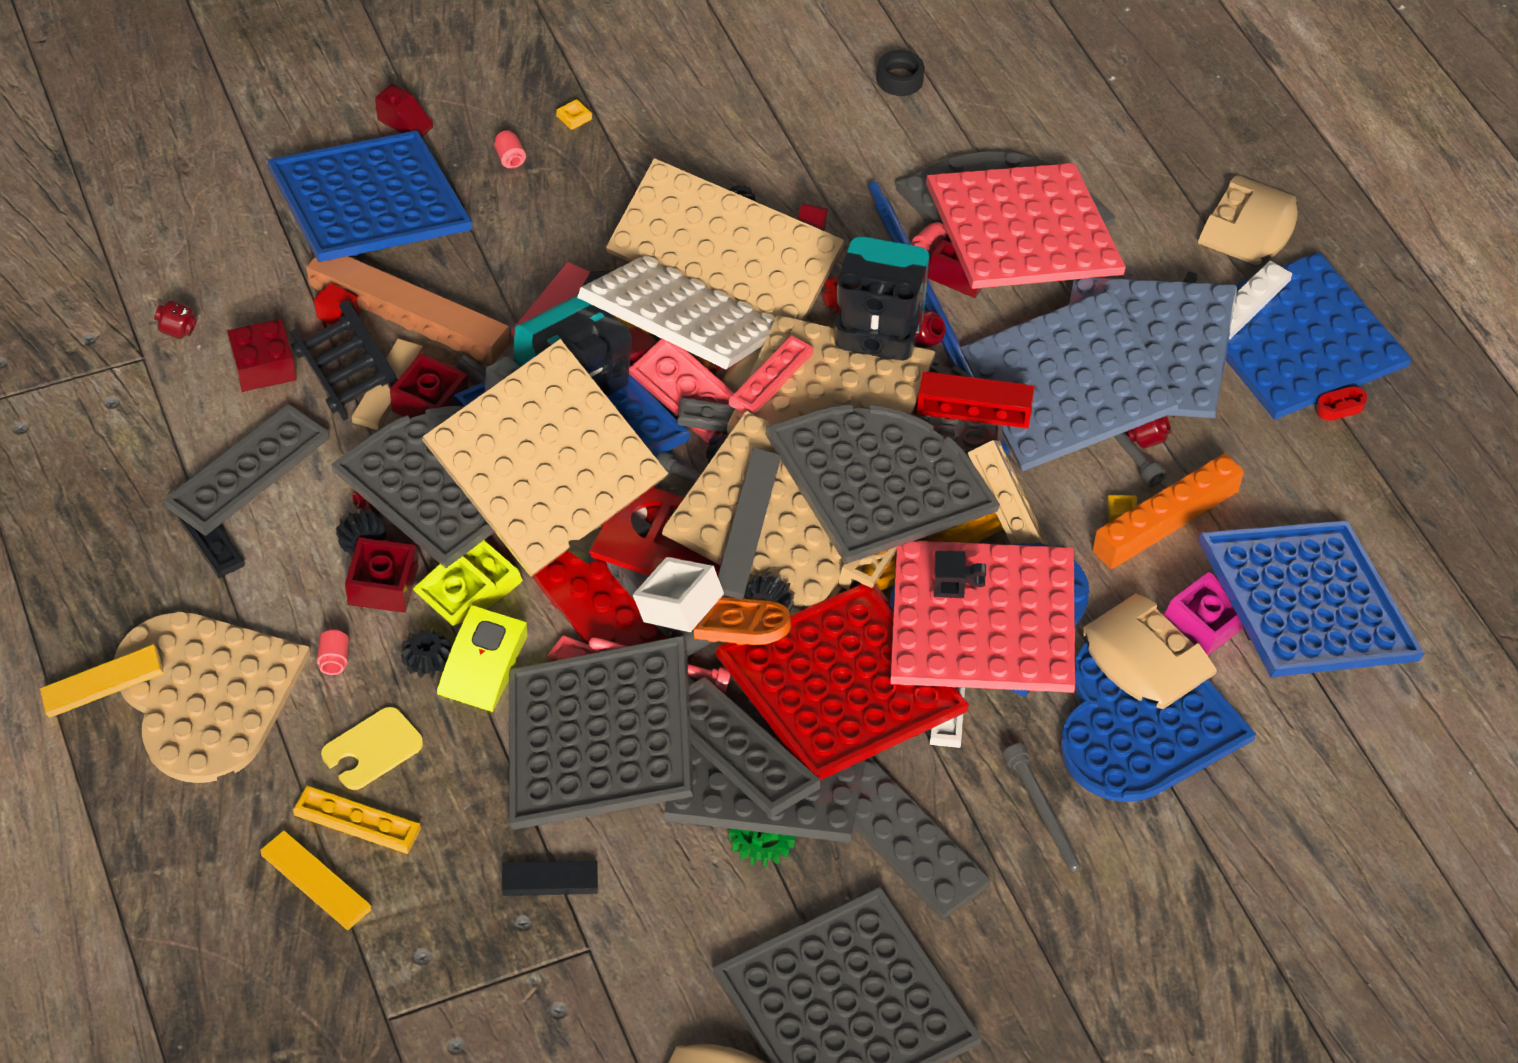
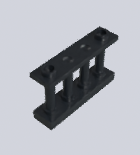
M348 300L338 305L343 316L339 317L340 321L302 341L295 329L290 331L295 341L291 344L298 359L304 357L328 395L325 401L333 414L338 412L343 421L348 419L343 405L379 385L382 387L387 385L390 389L398 380L394 370ZM344 330L346 332L352 330L354 333L351 335V339L315 359L312 358L308 351ZM356 348L358 350L362 348L365 350V353L362 354L363 357L327 377H324L320 368ZM368 366L369 368L375 366L377 371L374 372V376L336 396L331 388L332 386Z

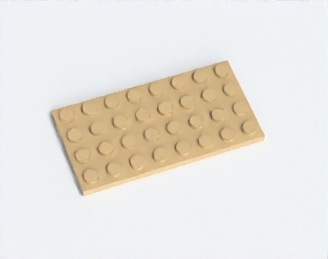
M654 158L609 240L606 251L629 262L643 256L653 257L658 261L659 265L665 268L672 267L682 272V276L701 280L706 284L705 287L713 291L721 290L729 294V299L737 303L743 301L751 304L753 311L761 315L762 313H769L775 317L780 315L805 321L845 242L839 237Z

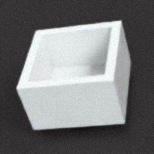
M666 557L635 591L633 597L644 622L691 632L722 597L724 592L714 566Z

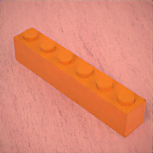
M1223 453L1098 529L1092 552L1111 570L1238 493L1244 470L1226 453Z

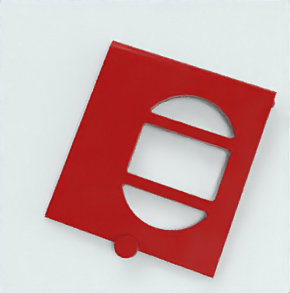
M654 487L602 524V528L589 551L593 558L650 576L666 557L714 566L717 577L721 565L707 558H702V555L694 551L692 554H687L654 542L671 509L676 510L684 497ZM661 506L652 524L653 527L649 529L646 537L642 538L631 524L632 514L645 507Z

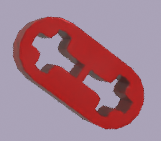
M1355 386L1325 393L1318 399L1316 413L1321 419L1327 421L1358 414L1365 408L1367 394L1363 389Z

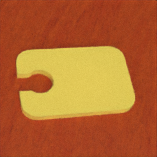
M386 707L326 744L321 751L324 763L330 769L346 756L355 757L359 761L357 767L343 772L338 777L348 789L358 790L419 752L423 746V740L419 732L399 710L393 707Z

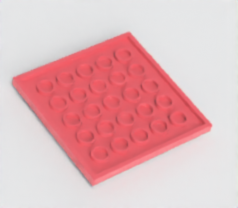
M1075 163L927 175L926 185L972 289L1124 275L1126 266Z
M912 541L898 546L891 684L1074 693V548ZM935 551H965V566H971L976 563L986 564L985 586L975 587L965 583L964 598L934 597Z

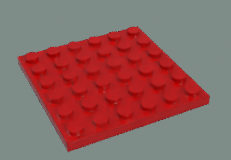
M864 584L790 615V631L783 638L775 642L762 645H738L728 642L717 647L716 656L790 753L820 780L968 711L969 704L955 687L891 684L894 613L873 588Z

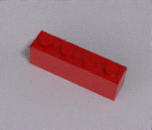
M923 371L918 393L917 415L1029 429L1035 385Z

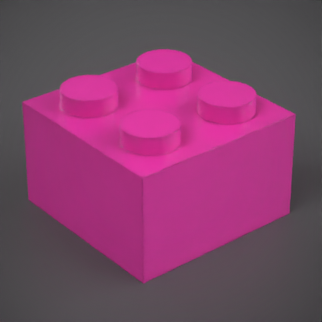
M1210 572L1174 597L1163 615L1194 645L1199 643L1208 656L1243 628L1221 583Z

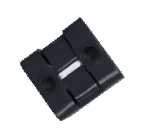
M857 237L850 242L837 285V303L840 305V309L835 322L834 343L839 349L902 361L909 359L913 355L925 311L929 253L926 249L868 237Z
M578 294L515 327L513 361L520 367L561 339L607 397L628 385L632 336L628 327L607 311L578 298Z

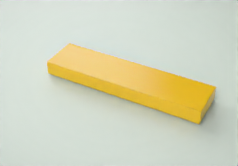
M153 644L40 688L45 713L51 718L164 674L158 649Z
M306 785L293 809L294 816L406 854L409 853L421 830L420 823Z
M282 831L260 850L263 858L347 931L371 911V905L287 832Z

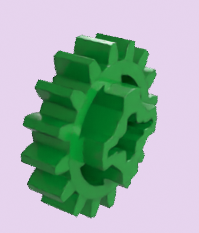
M730 829L728 833V840L732 841L731 850L739 851L740 860L745 859L747 856L750 857V865H754L757 860H761L763 867H766L770 859L775 864H778L780 855L787 858L789 856V849L795 846L796 836Z

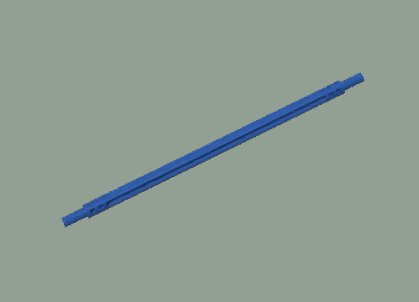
M871 182L868 188L875 200L874 206L892 242L911 245L889 199L884 197L877 182ZM927 279L925 310L936 312L945 323V336L941 343L953 367L956 366L975 378L960 349L959 341ZM1003 438L1002 446L1006 455H1008L1010 451Z

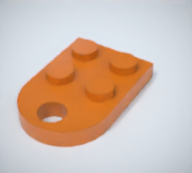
M721 597L693 629L694 638L709 642H730L738 645L768 644L788 634L791 629V618L787 607L777 602Z

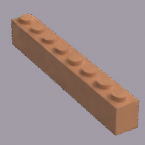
M346 256L318 262L315 257L306 266L309 285L316 290L323 291L332 283L357 296L360 309L367 310L385 320L397 323L407 330L420 333L430 340H436L453 350L468 354L478 361H483L490 365L494 364L509 345L508 325Z

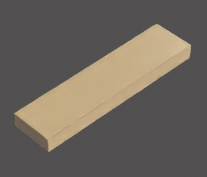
M397 339L386 359L398 379L420 353L423 354V346ZM379 385L365 393L352 415L353 423L379 430L392 408L390 389L387 385L383 387Z

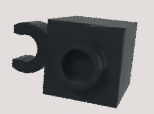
M935 551L934 597L964 598L965 583L975 587L985 586L986 564L976 563L971 566H965V551Z

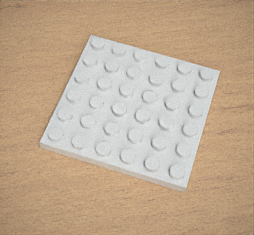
M650 256L639 257L582 286L578 294V298L724 369H728L763 346L776 318L769 313H762L761 315L753 311V306L743 301L737 303L729 299V294L724 291H713L705 287L706 284L701 280L684 277L678 269L672 267L665 268L659 265L655 258Z

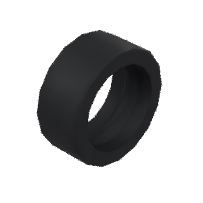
M894 50L885 53L879 59L877 65L876 80L878 86L884 92L895 96H908L916 93L922 87L924 81L925 66L923 60L918 55L905 50ZM906 69L914 75L901 78L895 77L887 71Z

